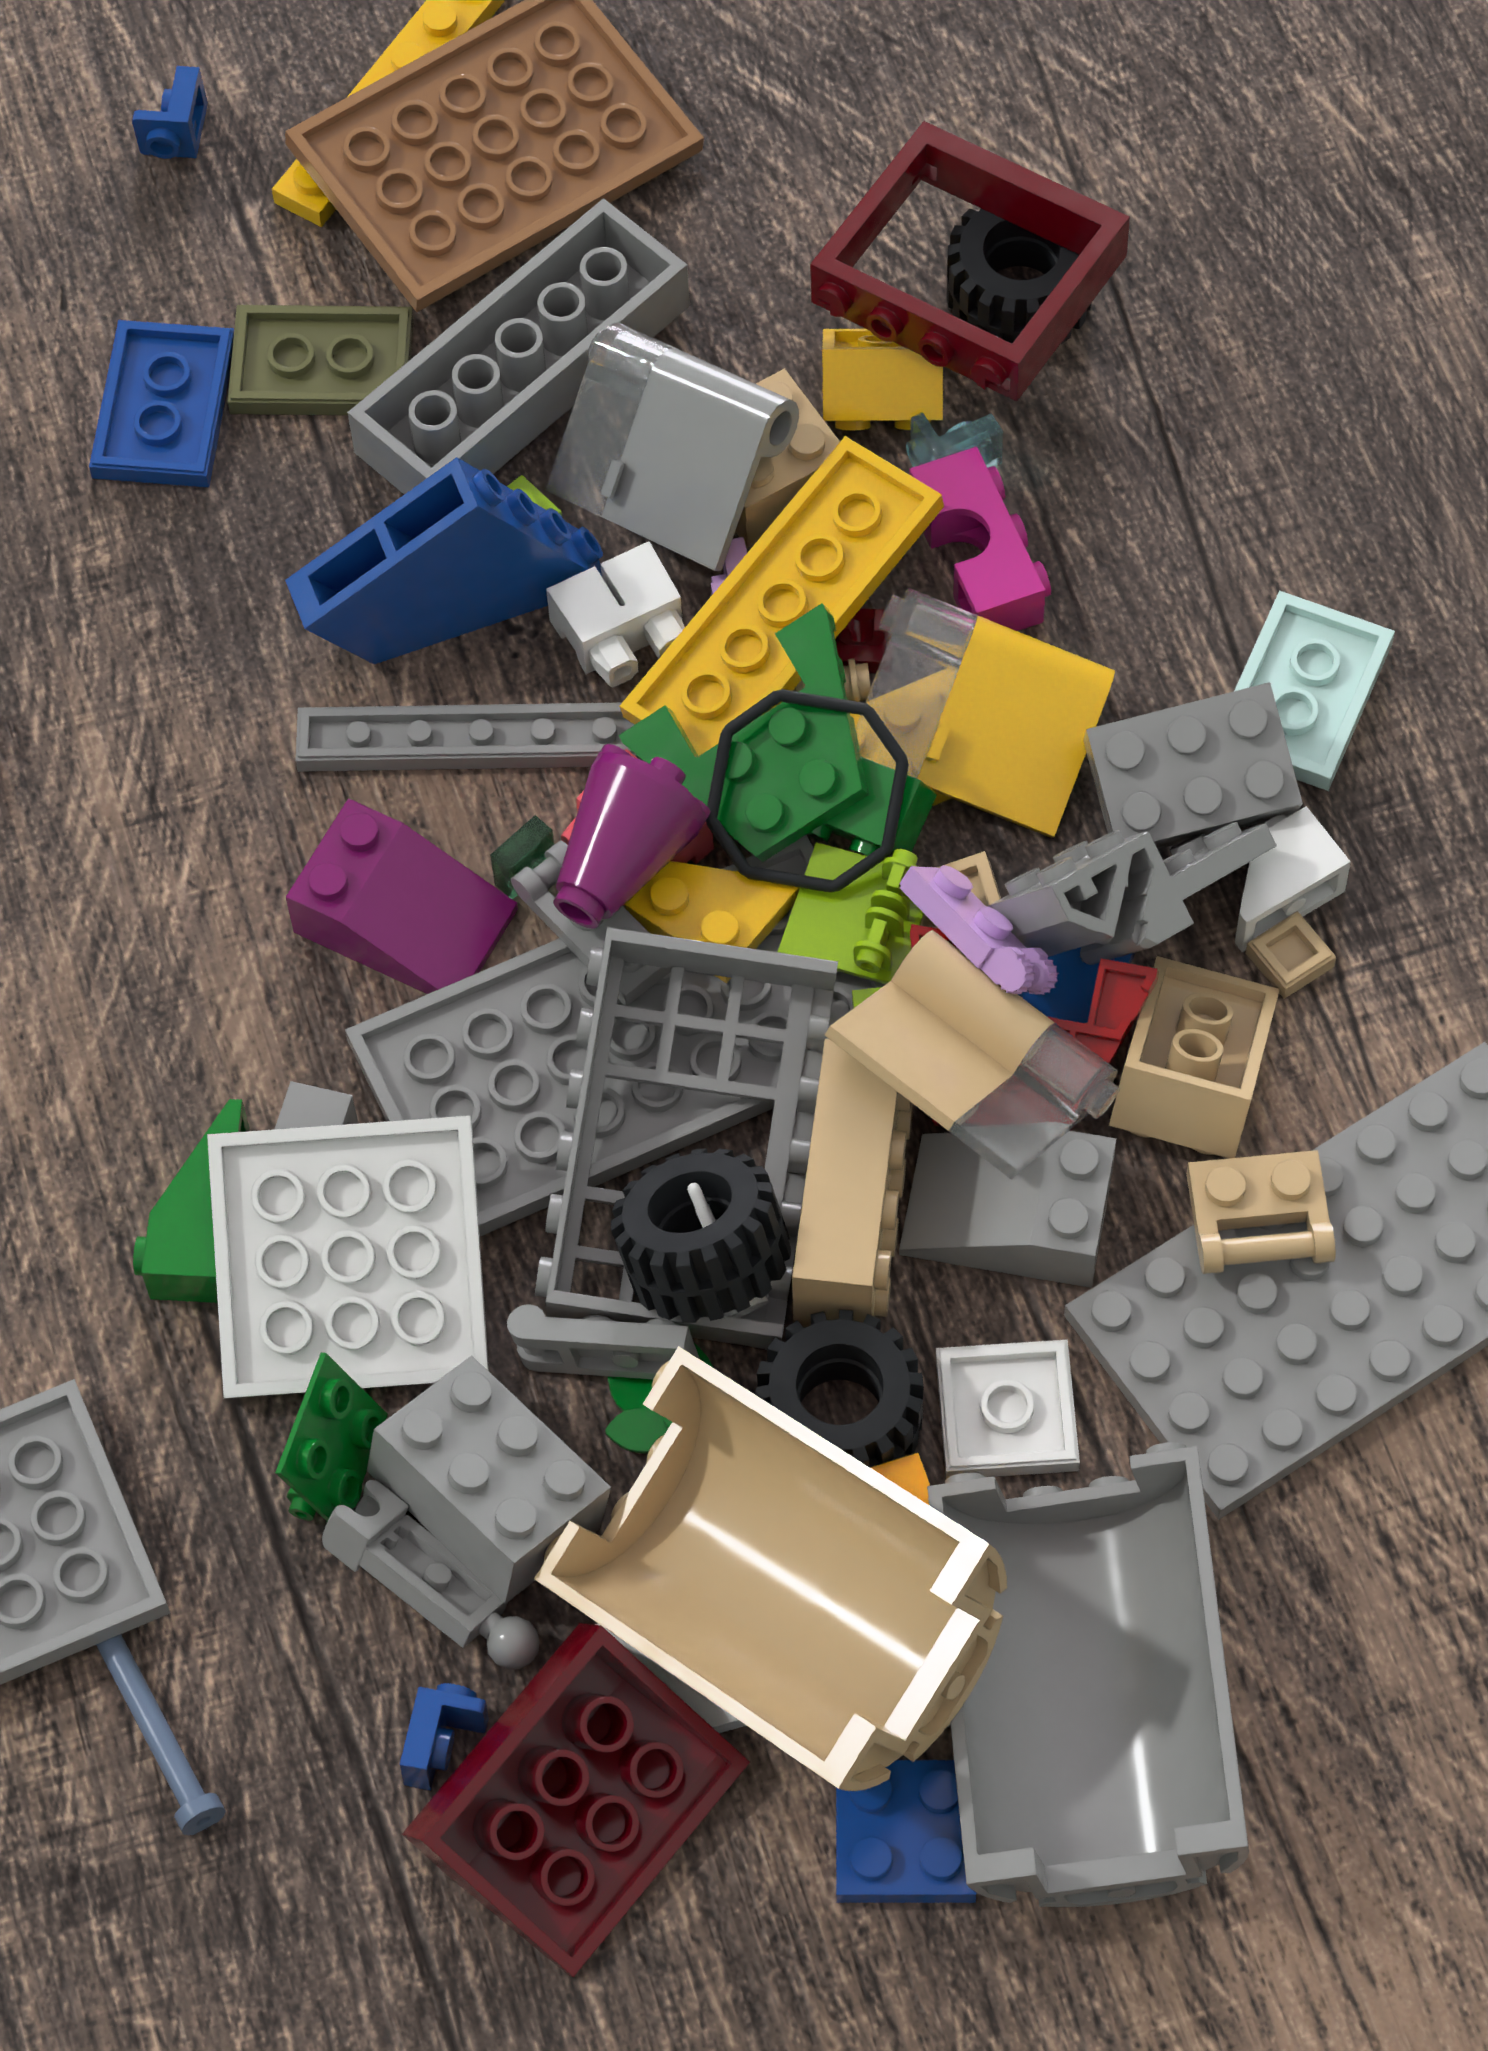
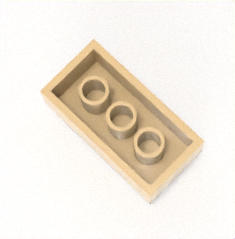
M825 1039L792 1274L794 1322L798 1320L803 1328L811 1325L810 1314L825 1311L827 1320L839 1319V1310H853V1321L862 1323L867 1314L874 1317H887L891 1289V1278L889 1277L891 1257H895L898 1235L899 1198L903 1196L906 1159L904 1158L906 1140L910 1139L913 1117V1103L830 1039Z

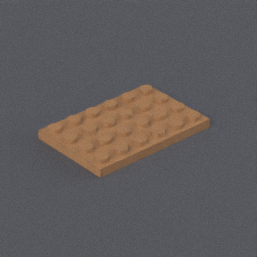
M524 0L285 131L286 146L416 312L421 311L569 227L603 198L611 203L703 150L704 143L702 134L593 0Z

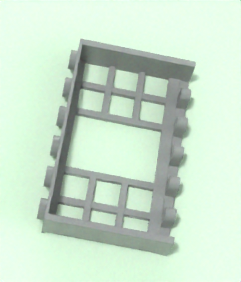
M607 927L604 948L592 946L588 964L586 985L597 986L594 1009L582 1007L578 1025L576 1046L587 1047L584 1071L572 1069L568 1085L566 1108L577 1109L574 1131H561L557 1152L556 1170L567 1171L563 1195L551 1193L545 1232L557 1234L553 1258L541 1256L537 1273L535 1296L546 1297V1317L582 1319L588 1315H601L617 1322L646 1323L653 1319L668 1320L659 1317L656 1309L648 1311L641 1303L632 1302L633 1288L619 1251L578 1245L585 1201L615 1205L616 1200L625 1198L623 1191L588 1186L605 1077L774 1102L765 1171L768 1173L790 1237L791 1257L784 1262L787 1270L781 1280L770 1282L772 1290L766 1295L769 1302L742 1318L724 1316L722 1319L710 1321L709 1317H702L696 1323L682 1322L680 1316H677L669 1321L679 1326H688L692 1338L745 1345L767 1350L774 1338L782 1341L824 1041L827 1039L825 1033L829 1026L838 961ZM624 962L671 969L665 1011L617 1004ZM684 971L732 978L725 1020L678 1014ZM744 980L792 987L786 1029L738 1022ZM615 1019L662 1026L655 1069L608 1063ZM675 1028L723 1035L716 1078L669 1072ZM736 1037L783 1044L777 1088L729 1081ZM575 1261L624 1267L619 1300L570 1293Z

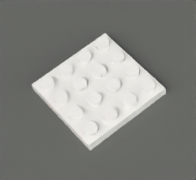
M471 1116L207 1134L224 1398L306 1393L321 1352L327 1353L362 1389L436 1383L470 1356H473L489 1371Z

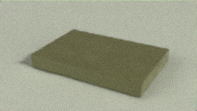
M237 305L228 393L230 414L348 416V411L411 360L414 324L412 307Z

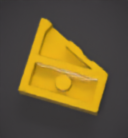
M670 861L625 904V908L651 934L757 949L793 907L800 887L748 879L738 871ZM714 975L726 984L731 979L730 977Z

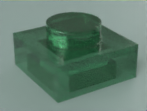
M536 815L490 855L494 884L511 899L518 895L512 886L511 878L525 867L534 869L546 859L545 851L554 845L553 830Z

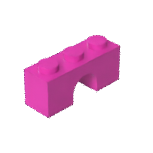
M977 446L909 468V475L942 494L944 508L923 532L930 548L933 549L951 542H966L978 547L982 551L981 554L974 558L954 564L953 598L968 630L976 615L1015 631L1043 623L1045 597L1051 595L1050 581L1043 564L1040 561L1032 563L1026 550L1028 547L1027 533L1020 516L1017 513L1009 515L1003 502L1005 500V489L995 466L987 468Z

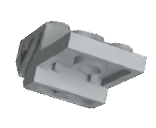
M1234 822L1207 836L1201 833L1175 845L1170 849L1172 856L1163 860L1149 831L1124 839L1120 830H1116L1089 844L1088 841H1083L1058 853L1053 857L1055 863L1041 871L1038 867L1008 881L1004 885L1009 895L988 907L997 910L1012 923L1013 930L1011 932L1026 948H1041L1048 956L1081 947L1080 958L1082 962L1094 965L1100 963V958L1111 960L1149 949L1194 924L1183 902L1184 899L1275 848L1277 845L1266 823L1241 831L1238 823Z

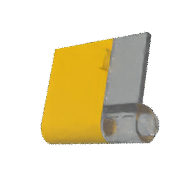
M907 588L903 598L892 594L878 628L888 632L885 643L887 647L865 703L874 708L907 755L909 764L907 775L921 780L932 791L1054 838L1086 755L1083 742L1086 729L1096 727L1113 682L1115 670L911 588ZM860 715L856 725V733L861 757L895 770V760L864 716Z

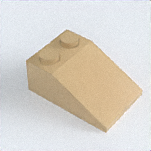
M1157 956L1153 968H1158V980L1140 1011L1122 1072L1109 1126L1129 1131L1140 1137H1152L1189 1147L1202 1154H1214L1229 1159L1235 1158L1280 989Z

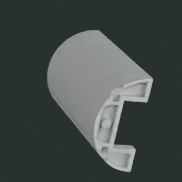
M1177 1442L1160 1443L1148 1448L1146 1454L1129 1456L1131 1470L1135 1477V1480L1132 1481L1121 1476H1106L1090 1482L1089 1487L1063 1491L1056 1486H1039L1025 1491L1023 1497L1005 1499L994 1476L985 1477L979 1473H960L948 1477L945 1480V1484L927 1486L929 1506L993 1546L1003 1560L1007 1575V1589L1001 1594L997 1591L995 1593L993 1609L1003 1615L994 1648L975 1687L951 1721L966 1884L970 1889L982 1896L1011 1903L1017 1900L1016 1891L1032 1892L1034 1897L1039 1900V1907H1088L1136 1902L1168 1896L1207 1884V1869L1220 1865V1873H1231L1241 1866L1248 1857L1249 1846L1197 1446L1186 1447V1445Z

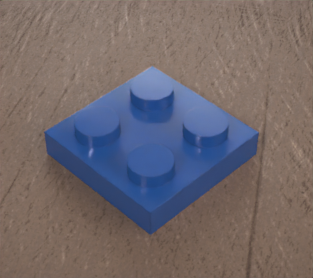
M896 1760L886 1767L891 1771L889 1780L877 1786L860 1791H845L836 1787L837 1903H976V1892L966 1884L954 1760H915L914 1762L911 1760Z

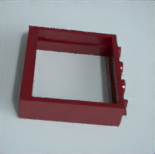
M923 121L811 262V303L830 311L831 316L843 317L871 331L873 335L883 341L894 342L921 355L932 365L946 367L973 380L984 390L988 387L1014 401H1018L1126 258L1130 217ZM921 180L1079 254L1078 258L1013 343H1009L853 268Z

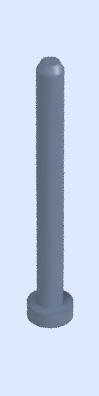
M120 1634L96 1644L180 1805L174 1818L181 1832L184 1835H194L219 1822L226 1812L223 1804L216 1793H204L122 1635Z

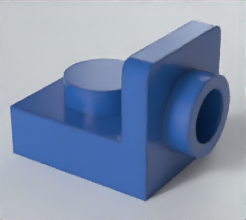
M176 67L172 89H164L161 111H134L132 124L141 154L153 155L164 159L173 157L197 158L208 105L199 67Z
M449 1683L439 1684L436 1690L418 1687L400 1760L404 1786L431 1791L435 1770H447L453 1750L455 1731L446 1729V1726L479 1733L486 1732L489 1720L486 1701L477 1698V1694L473 1690Z

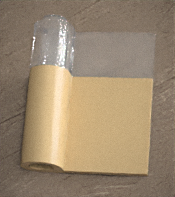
M934 930L927 932L914 945L889 983L830 1025L825 1033V1036L1011 1180L1088 1114L1098 1119L1112 1104L1120 1091V1088L1113 1083L1118 1072L1114 1067L1018 994L1006 993V990H1001V985H996L959 949Z

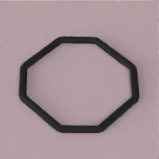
M785 689L773 691L725 725L720 733L707 804L711 811L706 820L707 826L740 874L748 879L830 893L840 891L889 857L894 849L909 767L907 755L874 708L866 703ZM779 702L863 715L896 762L881 847L834 880L750 866L718 820L732 736Z

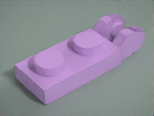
M942 865L940 868L917 866L909 868L899 883L901 885L900 889L977 968L981 969L996 985H1001V990H1006V993L1022 994V992H1027L1028 990L1029 994L1044 995L1045 992L1050 993L1051 988H1055L1054 984L1058 982L1056 977L1059 973L1056 972L1057 966H1054L1053 960H1048V955L1041 948H1026L1011 932L1013 930L1012 923L997 910L985 906L971 892L973 885L964 874L946 865Z

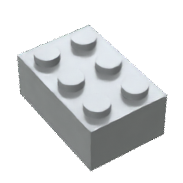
M1270 682L1086 729L1083 742L1107 833L1120 830L1124 839L1149 831L1157 849L1179 844L1201 833L1207 836L1234 822H1237L1239 827L1243 828L1266 822L1281 814L1289 816L1297 812L1303 804Z
M470 1356L374 1429L367 1472L408 1504V1511L504 1604L535 1581L534 1578L544 1563V1555L548 1546L557 1536L563 1533L569 1521L594 1533L601 1529L611 1490L609 1484L473 1356Z

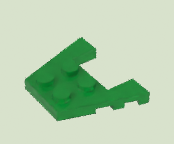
M823 603L775 633L805 684V687L799 692L847 700L844 686L846 677L843 662L838 656L834 631H836L834 617ZM782 702L732 736L718 813V820L727 833L755 857L764 862L869 795L854 718L850 716V713ZM666 705L618 735L622 743L643 761L650 764L654 757H661L678 766L686 775L682 785L694 797L705 805L708 804L718 744L698 756L674 712Z

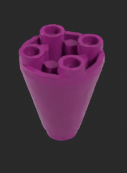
M605 744L591 765L556 884L558 894L553 903L561 914L583 927L597 928L602 919L611 918L698 835L711 811L707 805L694 797L682 785L686 775L678 766L661 757H654L649 764L632 757L625 750L612 744Z

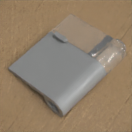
M619 322L613 323L604 330L599 331L590 344L588 352L589 362L546 491L714 571H722L761 457L779 455L791 442L799 420L798 406L796 402L624 324Z

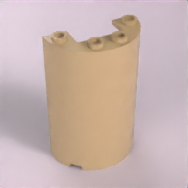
M678 1346L672 1358L657 1371L652 1382V1390L643 1403L652 1411L672 1421L665 1435L658 1438L650 1448L646 1465L630 1491L624 1494L615 1504L611 1514V1521L602 1536L569 1521L563 1533L557 1536L548 1546L544 1555V1563L534 1579L838 1789L860 1791L877 1786L889 1780L891 1771L886 1767L899 1757L904 1755L914 1762L932 1745L959 1712L979 1680L994 1648L1003 1615L993 1609L996 1591L1001 1594L1007 1589V1575L1003 1560L998 1551L983 1539Z

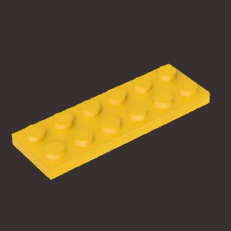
M844 436L619 707L623 718L635 725L666 705L674 712L698 756L717 745L720 733L725 725L773 691L781 689L793 691L802 680L775 633L823 603L834 617L836 627L834 636L836 639L944 508L942 494ZM779 702L778 704H776L775 706H773L771 709H773L774 707H776L777 705H779V704L782 703V702Z

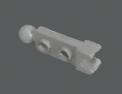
M376 1480L367 1481L363 1489V1497L355 1512L345 1505H339L334 1509L325 1526L322 1543L326 1550L351 1570L356 1572L362 1567L462 1648L467 1646L479 1634L487 1639L488 1655L498 1666L506 1669H521L534 1660L538 1654L540 1642L538 1631L531 1622L517 1616H507L505 1618L500 1616L503 1614L507 1603L504 1604L436 1537L410 1516L406 1515L409 1507L408 1504Z

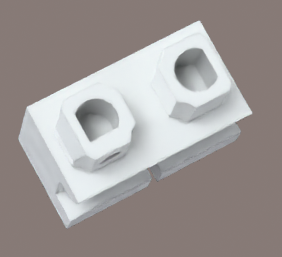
M649 541L601 563L602 576L594 566L546 589L551 624L562 639L565 637L568 639L576 651L577 658L585 674L596 670L610 687H616L632 679L638 672V661L633 652L650 645L659 659L685 628L682 621L681 596Z

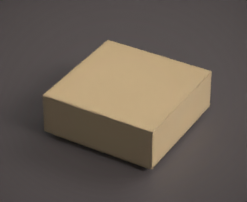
M1298 911L1248 942L1246 947V955L1272 986L1280 989L1279 994L1283 999L1332 969L1336 961L1335 954Z

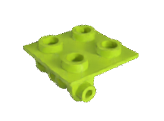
M816 842L804 875L834 880L867 856ZM896 849L892 857L885 858L840 891L830 893L800 887L777 952L838 961L837 971L883 984L889 983L912 949L910 940L911 924L921 925L924 913L900 889L901 885L899 884L909 868L917 866L918 857L908 850Z

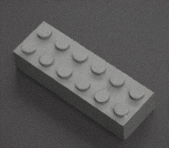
M603 198L347 412L354 453L403 494H406L456 457L480 471L487 469L494 474L690 307L687 264Z

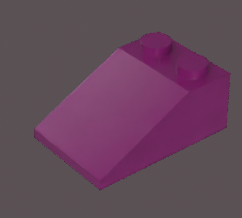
M349 798L286 895L294 933L426 994L479 973L518 910V903L404 823Z

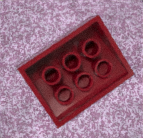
M579 1623L410 1823L402 1835L460 1887L565 1973L574 1977L748 1766L750 1761L603 1626Z

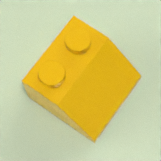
M823 329L824 421H835V428L840 430L869 429L871 421H895V428L921 430L930 427V420H943V367L932 365L921 355L901 345L883 341L867 329Z

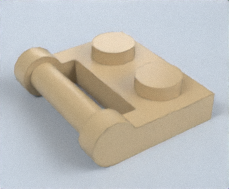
M1318 1150L1188 1162L1186 1174L1200 1266L1203 1274L1221 1273L1224 1271L1225 1265L1308 1257H1312L1314 1263L1335 1261V1238L1333 1227L1329 1220ZM1306 1222L1307 1231L1229 1239H1221L1218 1230Z

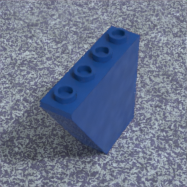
M456 457L285 581L304 629L372 664H377L548 606L547 588L594 566L602 576L599 559L603 557V552L596 538L585 527L578 529L572 526L553 508L546 510L532 502L529 496L521 489L517 488L513 491L500 483L489 470L482 469L480 471Z

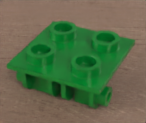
M320 1353L275 1472L291 1487L286 1496L291 1502L288 1510L289 1513L307 1521L313 1520L316 1512H318L328 1522L337 1506L345 1505L353 1510L357 1505L362 1493V1483L367 1472L374 1429L383 1423L388 1415L327 1353Z

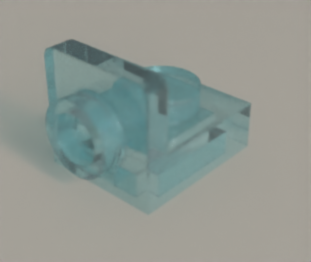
M923 412L911 417V440L906 442V451L913 467L976 446L987 468L1002 465L1003 430L992 413L973 422H960L950 428L946 434L939 437Z

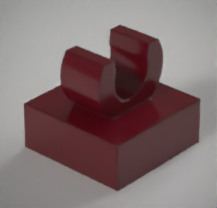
M860 608L835 639L838 656L842 660L843 666L849 665L848 659H855V664L868 663L869 673L891 674L893 610Z

